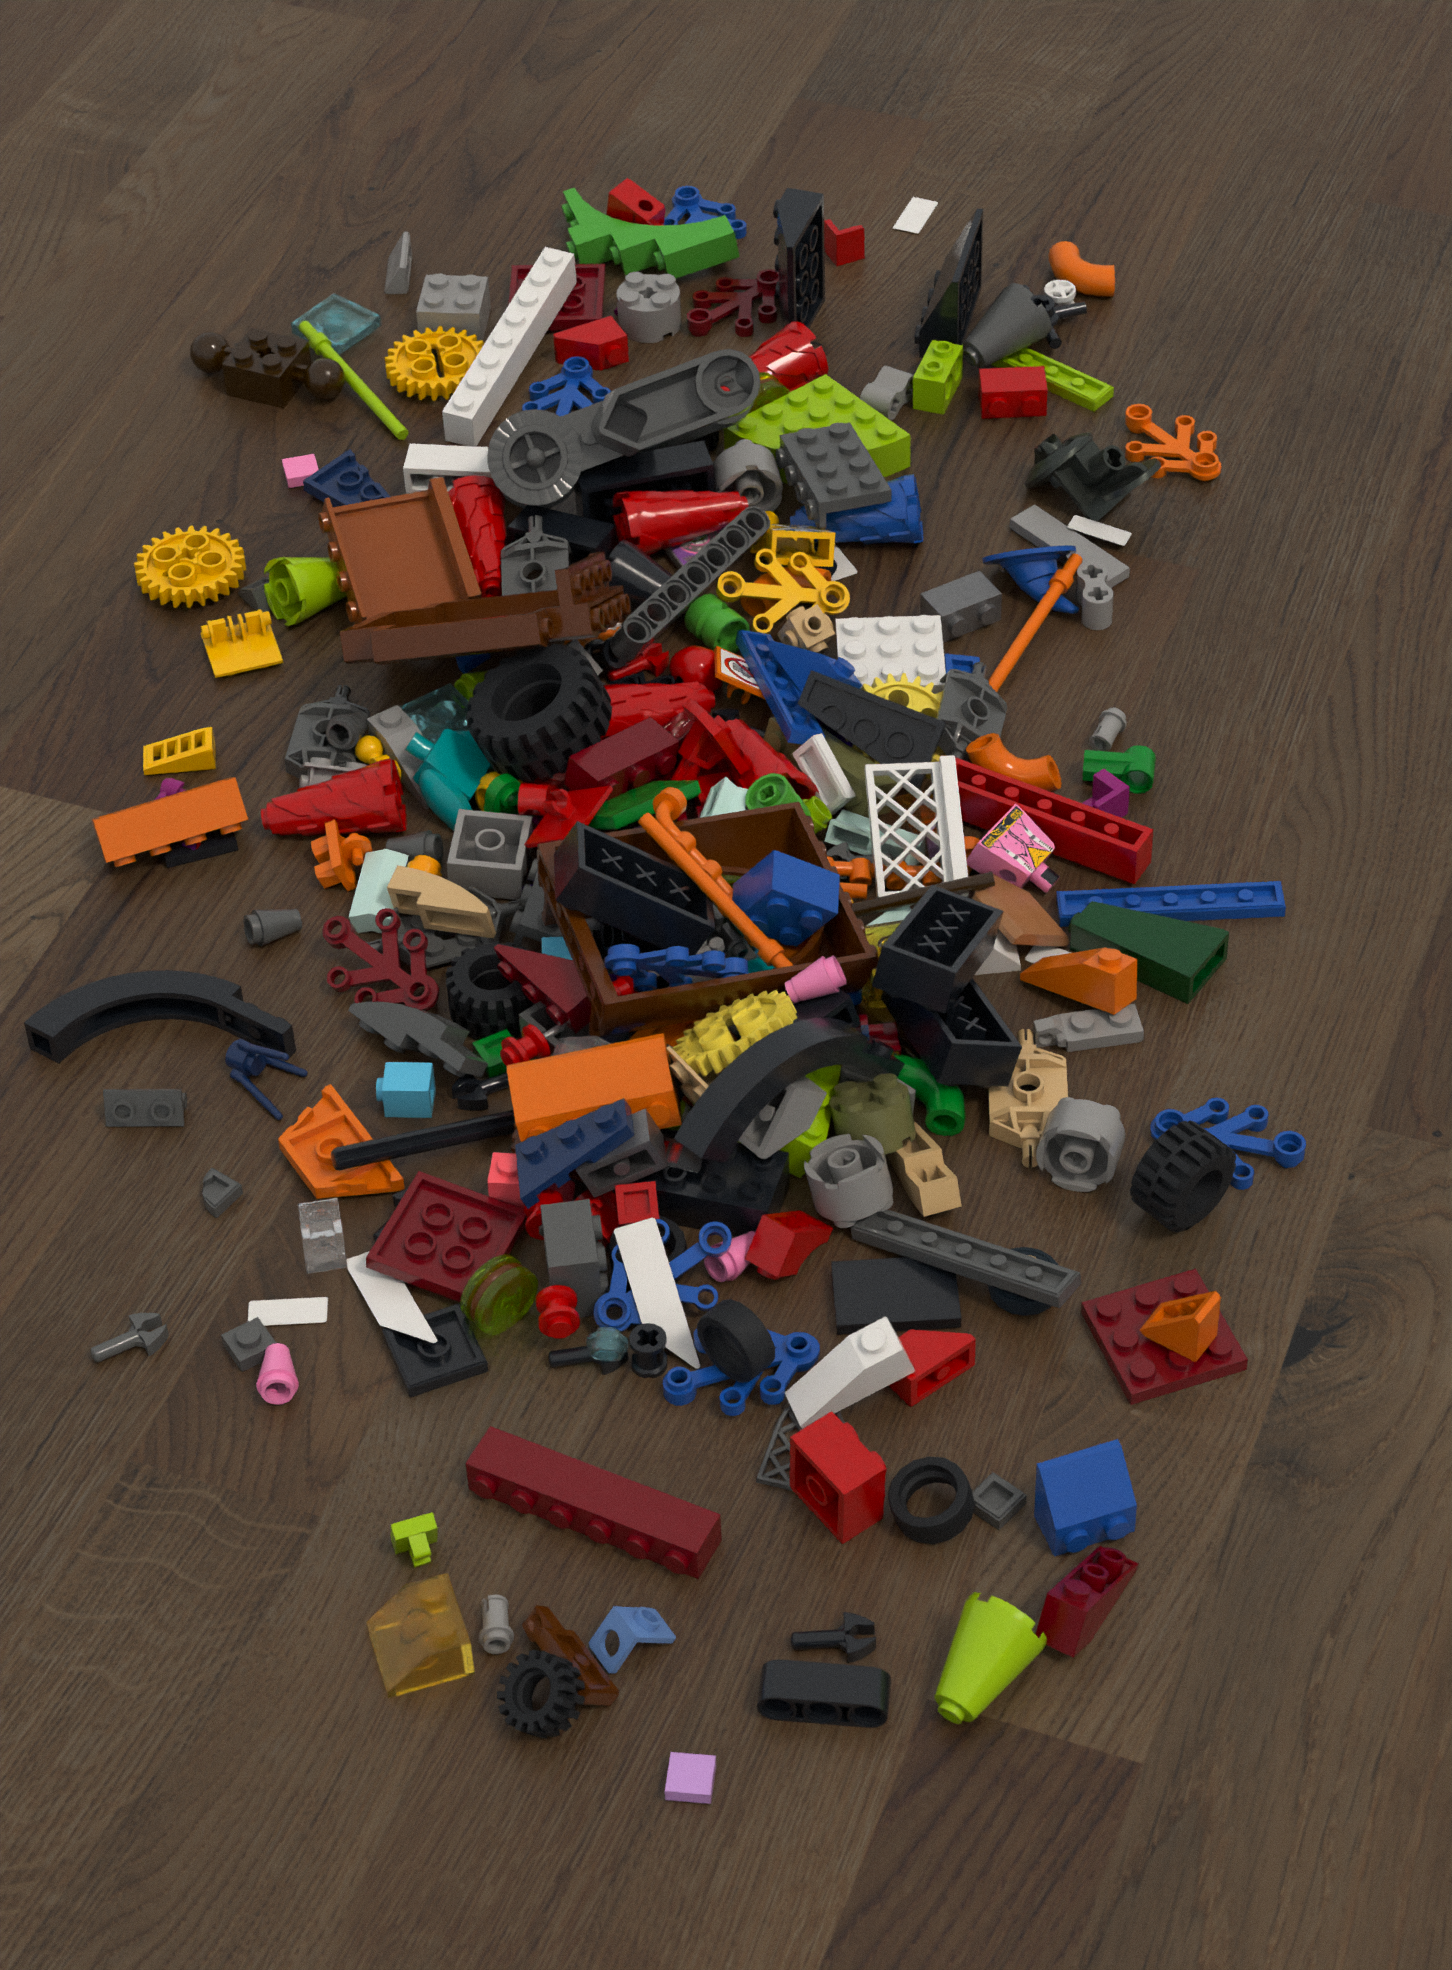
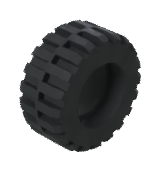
M552 644L551 647L547 645L546 647L531 650L522 649L517 651V655L511 658L505 657L499 661V666L494 670L491 668L484 674L482 683H477L473 689L474 697L469 698L466 723L469 732L491 767L498 774L508 773L517 780L520 779L524 782H535L536 778L544 781L553 778V775L556 773H566L569 756L600 742V737L605 736L608 731L609 721L612 716L610 696L589 660L580 651L571 647L566 648V646L560 644Z

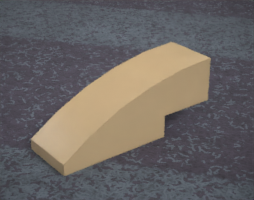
M397 865L387 890L393 908L397 907L399 913L420 916L425 929L487 938L495 937L496 931L489 908L476 896L440 876L419 869Z
M914 1122L915 1139L911 1142L909 1137L902 1141L903 1148L887 1154L899 1181L923 1217L961 1207L957 1176L944 1164L942 1149Z

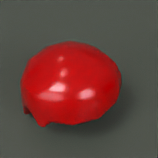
M692 645L683 648L672 656L670 672L675 680L680 676L684 683L698 681L699 684H704L706 688H711L712 691L717 690L723 685V681L715 677L713 650Z

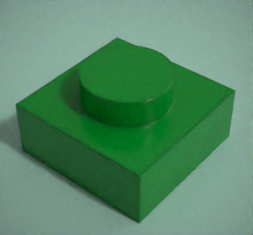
M507 1029L472 1043L473 1053L489 1063L485 1069L489 1078L507 1071V1067L500 1056L502 1040L509 1036L512 1037Z

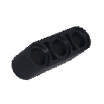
M782 1659L771 1660L763 1664L761 1669L756 1708L762 1716L777 1721L875 1728L887 1722L892 1679L886 1671L871 1666Z

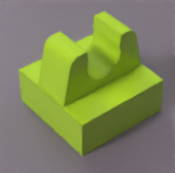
M433 1512L391 1524V1541L395 1554L409 1551L414 1568L431 1563L429 1544L436 1543L438 1537V1527Z

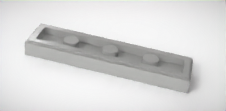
M1036 505L1029 507L1010 519V528L1037 547L1076 546L1077 552L1075 554L1082 557V564L1086 562L1102 563L1108 570L1107 586L1110 588L1129 577L1130 567L1074 530L1068 528ZM1070 555L1061 556L1058 561L1065 564Z

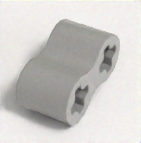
M884 366L877 378L865 386L860 399L889 420H893L902 405L910 402L913 398L914 374L890 366Z
M1086 562L1077 568L1076 601L1082 606V624L1091 630H1103L1112 623L1114 592L1107 586L1108 570L1106 566L1098 562Z

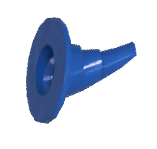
M1049 546L1004 552L982 559L984 565H998L1002 573H1009L1019 588L1039 603L1050 587V579L1058 570L1057 561L1059 558L1076 553L1077 551L1076 546ZM1061 594L1051 610L1075 614L1079 611V608Z

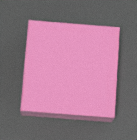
M314 454L282 459L288 488L304 486L303 480L319 470Z

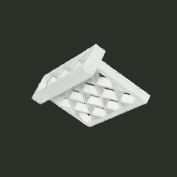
M955 755L940 756L939 762L865 764L864 774L877 898L908 891L912 888L925 887L919 881L929 870L942 879V883L968 877ZM915 774H931L932 785L924 793L909 782ZM888 775L897 784L888 794H885L875 786L874 776ZM902 788L917 798L916 802L908 810L892 799ZM932 793L934 801L929 798ZM876 797L881 800L878 804H876ZM922 804L935 812V819L928 826L912 815ZM885 805L901 816L891 827H888L878 819L877 813ZM905 821L921 832L911 844L896 833L897 829ZM935 827H937V834L932 831ZM879 830L884 833V835L881 838ZM925 837H928L939 846V852L931 860L916 849ZM889 838L904 849L894 861L881 852V846ZM909 854L925 866L915 877H912L899 866ZM939 860H940L941 868L936 865V863H937ZM883 864L888 867L884 872ZM892 872L908 883L902 891L885 892L884 880ZM969 892L963 893V894H959V895H962V896H964V897H968Z

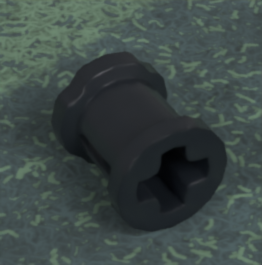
M612 637L605 641L593 639L584 648L602 670L606 666L620 668L628 662L618 657L613 658L614 653L610 647ZM594 650H600V652L593 653Z
M651 1323L635 1327L629 1336L630 1348L634 1351L631 1363L633 1372L641 1378H657L663 1375L667 1370L668 1361L667 1354L663 1350L667 1343L666 1332L662 1327Z

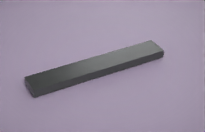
M888 1209L860 1219L851 1227L854 1240L1057 1308H1061L1082 1284L1080 1272Z

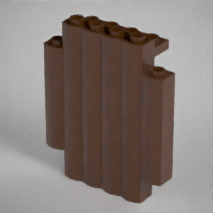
M590 553L589 557L564 569L554 570L557 589L432 603L423 608L380 613L339 631L343 658L347 664L374 662L377 665L540 648L546 647L549 642L598 637L599 633L607 632L608 628L615 627L617 623L625 621L626 616L631 611L630 599L628 594H624L623 585L609 587L608 581L612 580V568L610 561L605 560V553Z

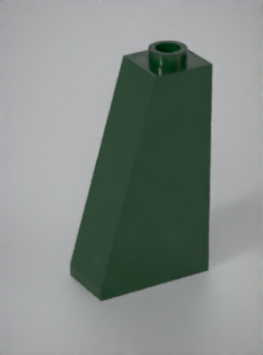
M1091 901L1081 913L1077 912L1072 917L1068 927V932L1071 933V951L1080 952L1104 947L1117 949L1122 954L1137 959L1138 982L1186 1004L1191 1002L1227 959L1229 932L1224 929Z

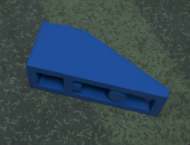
M772 640L766 645L801 693L811 670L859 689L862 687L861 682L854 674L855 668L853 665L841 657L835 660L820 653Z

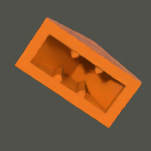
M1217 1291L1163 1302L1141 1327L1140 1331L1145 1337L1196 1362L1217 1336L1221 1297Z

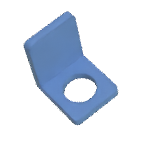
M613 1606L589 1641V1647L606 1671L615 1674L637 1642L672 1644L676 1636L654 1608ZM612 1630L618 1634L620 1642L619 1649L614 1656H610L605 1648L606 1636Z

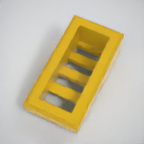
M212 727L201 728L143 746L144 775L216 769V745ZM161 756V759L154 761V757Z

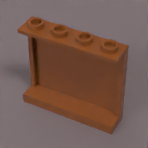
M443 477L430 479L428 490L338 507H332L330 498L324 499L323 510L321 513H318V522L321 532L327 533L329 538L327 543L328 555L332 563L336 562L339 570L337 572V583L340 592H346L348 599L346 611L350 622L358 624L383 612L423 608L432 603L481 598L482 594Z

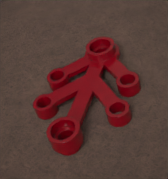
M765 269L757 274L756 279H731L723 277L716 281V292H708L706 290L694 292L692 297L695 309L687 313L688 330L693 336H706L709 330H711L713 323L739 309L738 318L735 320V333L740 337L751 336L754 333V321L751 318L752 301L763 296V304L758 307L759 321L765 324L775 322L777 320V307L774 305L775 290L779 280V272H776L774 269ZM735 290H747L745 292H735ZM712 303H724L711 311L707 310L711 307Z
M384 908L375 917L376 925L382 931L383 955L355 935V928L347 918L334 916L325 922L322 934L331 947L335 949L348 948L372 966L371 968L347 971L344 967L340 966L332 968L327 974V982L333 990L345 992L350 987L392 981L400 988L376 993L372 988L364 987L356 992L354 997L355 1003H361L364 997L372 995L371 1002L405 1004L406 1006L423 1011L430 1010L435 1006L439 998V987L436 981L427 975L425 950L428 947V939L421 930L410 929L403 937V944L411 956L410 976L400 968L398 929L401 925V920L393 909ZM392 916L393 922L388 926H383L384 919ZM342 925V929L338 934H331V931L336 926ZM421 937V942L417 946H410L413 938ZM338 975H345L342 983L334 984ZM425 987L424 993L421 996H414L416 989Z

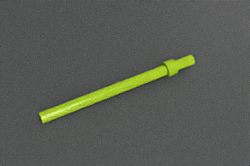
M302 321L298 329L309 340V346L317 355H322L324 358L336 361L342 367L345 381L398 440L405 439L408 436V430L331 347L332 343L326 335L318 332L309 321Z

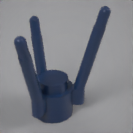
M243 1039L234 1041L228 1048L225 1057L226 1065L233 1069L230 1073V1078L240 1082L277 1120L283 1118L282 1113L247 1076L259 1075L264 1070L266 1064L301 1077L308 1075L307 1070L285 1062L289 1059L287 1053L251 1044Z

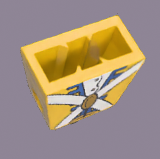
M770 524L766 531L765 548L775 553L776 560L781 565H788L791 556L795 552H804L809 556L810 563L813 566L833 567L835 532L818 529L815 526ZM815 539H818V550H817V552H815V550H814V540H815ZM764 556L765 560L770 564L771 560ZM800 559L793 561L795 566H805V563Z

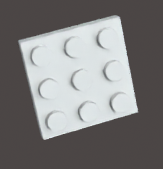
M940 615L836 619L837 658L841 657L853 665L855 668L854 674L862 686L864 683L871 686L875 677H878L885 683L889 673L892 674L895 681H900L902 674L906 673L908 682L913 683L915 678L919 676L921 679L920 686L922 687L931 682L934 683L931 691L934 694L944 690L945 683L940 682V679L946 674Z

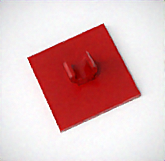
M609 785L574 791H566L564 789L552 790L551 793L556 797V800L542 803L547 813L524 845L527 848L538 847V844L564 840L577 821L588 826L613 791V788Z

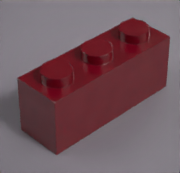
M650 717L569 756L564 784L572 791L610 785L613 791L606 799L608 801L620 794L643 786L645 783L661 775H666L675 769L680 741Z

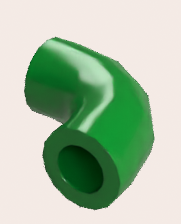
M894 1055V1057L905 1063L897 1078L915 1089V1098L920 1100L926 1107L925 1123L927 1128L933 1133L942 1136L959 1134L964 1128L966 1118L964 1096L959 1086H945L938 1083L922 1059L906 1055Z

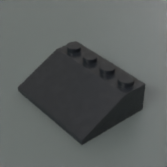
M787 188L781 199L776 200L773 210V217L777 219L774 244L778 246L775 271L779 272L775 296L779 298V310L783 327L792 321H797L810 328L825 301L824 194Z
M976 209L945 257L941 270H936L934 288H930L928 293V307H923L921 325H917L915 330L914 343L919 344V358L924 357L932 340L963 345L982 289L983 209Z

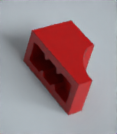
M801 1210L762 1215L745 1260L758 1266L757 1272L770 1279L779 1280L780 1277L797 1275L800 1266L809 1254L818 1246L828 1242L833 1227Z

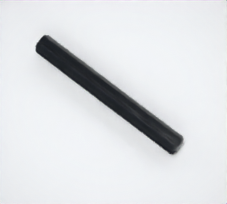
M505 1111L336 1147L331 1151L332 1164L334 1169L339 1171L514 1133V1111Z

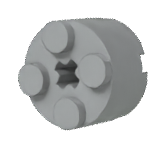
M640 272L627 274L625 277L626 281L617 290L618 325L628 333V338L641 343H655L663 341V335L672 332V336L675 335L681 328L680 289L676 284L675 277L671 274L643 275Z
M743 439L738 441L735 446L723 451L713 461L715 492L738 491L740 496L747 498L749 507L755 506L763 511L773 512L780 505L783 489L782 480L776 459L767 448L753 444L751 440Z
M1071 1097L1062 1098L1058 1105L1050 1112L1036 1150L1037 1164L1042 1172L1045 1168L1053 1176L1052 1182L1064 1189L1076 1192L1096 1190L1097 1185L1105 1181L1107 1184L1113 1178L1125 1143V1129L1120 1121L1121 1116L1118 1109L1111 1105H1101L1090 1100L1074 1099Z
M844 1134L829 1138L816 1145L810 1151L811 1159L808 1163L806 1161L804 1163V1170L816 1211L822 1217L834 1221V1225L839 1228L851 1227L857 1220L885 1211L893 1205V1186L881 1143L874 1137L863 1135L864 1140H852L850 1134Z

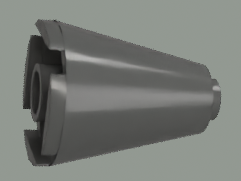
M1011 283L1001 291L963 342V357L968 364L973 367L984 368L1043 340L1051 332L1052 326L1048 313L1042 303L1036 306L1030 299L1034 296L1030 290L1021 284Z

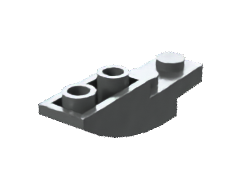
M389 1002L351 1004L348 1010L360 1019L358 1024L360 1027L372 1034L379 1035L380 1033L386 1038L384 1044L389 1048L403 1054L407 1049L424 1053L435 1059L439 1057L445 1061L443 1067L456 1076L464 1077L467 1073L482 1077L489 1064L463 1046L470 1031L440 1015Z

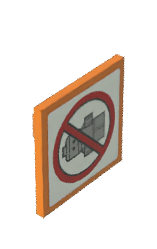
M716 645L714 649L715 677L729 683L727 686V697L730 698L735 689H742L745 692L741 697V704L743 705L749 701L751 694L765 699L745 659Z

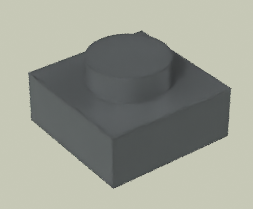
M258 1317L221 1335L223 1346L241 1372L262 1363L266 1348L276 1343Z

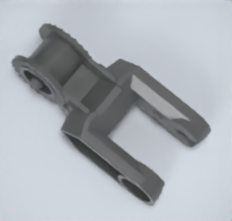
M732 349L718 350L616 388L608 393L603 401L561 417L552 412L539 409L518 412L504 420L495 430L490 440L487 459L491 478L495 486L504 493L505 499L524 509L527 505L548 509L564 502L574 492V485L582 471L622 456L632 457L640 452L683 445L734 426L742 421L751 410L753 402L758 396L760 387L759 371L752 359L741 351ZM725 386L729 388L730 391H724L721 389V387Z

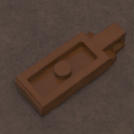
M536 1605L526 1621L522 1623L530 1642H536L542 1651L569 1660L573 1663V1667L579 1669L582 1675L576 1679L584 1681L585 1689L578 1691V1695L585 1697L584 1705L611 1706L619 1696L617 1687L575 1631L564 1629L548 1606Z

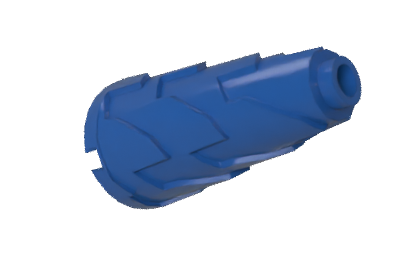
M914 474L904 475L887 481L891 488L892 502L826 513L825 530L835 532V543L859 541L864 544L923 542V524L920 517L921 507ZM801 506L799 510H796V515L790 516V525L817 527L813 520L808 519L805 506Z

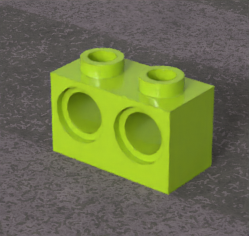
M931 341L913 376V409L944 415L963 378V345L952 344L947 341Z

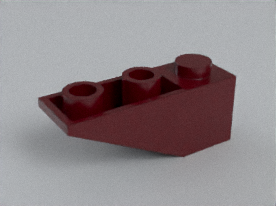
M500 944L494 947L500 961L497 968L501 974L511 983L515 980L522 985V991L532 1003L538 1004L541 1002L547 1007L545 1009L547 1014L558 1026L561 1027L565 1023L574 1033H578L590 1022L591 1003L573 960Z
M1102 1546L1096 1548L1047 1593L1036 1629V1636L1040 1638L1044 1632L1046 1635V1645L1074 1658L1092 1641L1135 1574L1139 1563L1126 1558L1124 1553L1117 1549L1104 1548Z

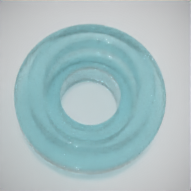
M600 1327L596 1329V1332L587 1336L586 1345L590 1349V1356L603 1362H615L623 1358V1352L628 1349L629 1340L616 1328Z

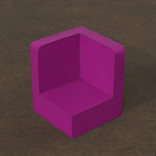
M1102 769L1093 775L1092 797L1082 804L1122 818L1128 814L1130 787L1107 770Z

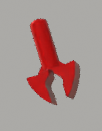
M651 643L637 658L627 662L623 667L609 670L607 673L608 679L610 681L617 680L643 670H650L658 677L670 663L669 651L662 653L661 643Z

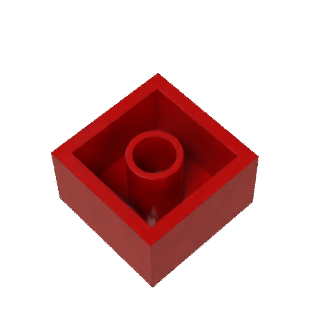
M831 1411L790 1437L789 1486L842 1545L883 1519L886 1465L878 1453L875 1451L870 1452L860 1442L855 1429L849 1423H843Z

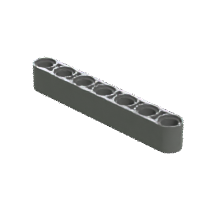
M755 506L744 509L629 615L610 640L611 651L614 655L625 661L635 659L689 609L690 605L697 598L705 594L723 573L728 572L751 551L770 527V519L766 512Z

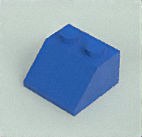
M1118 1439L1036 1464L1034 1517L1054 1556L1067 1552H1079L1089 1545L1109 1539L1117 1540L1135 1531L1137 1504L1122 1446Z

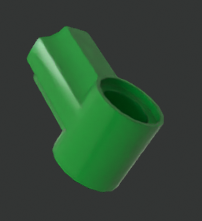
M1142 745L1132 746L1125 753L1085 750L1082 780L1093 782V775L1105 769L1128 785L1130 793H1145L1153 786L1156 755L1152 749Z

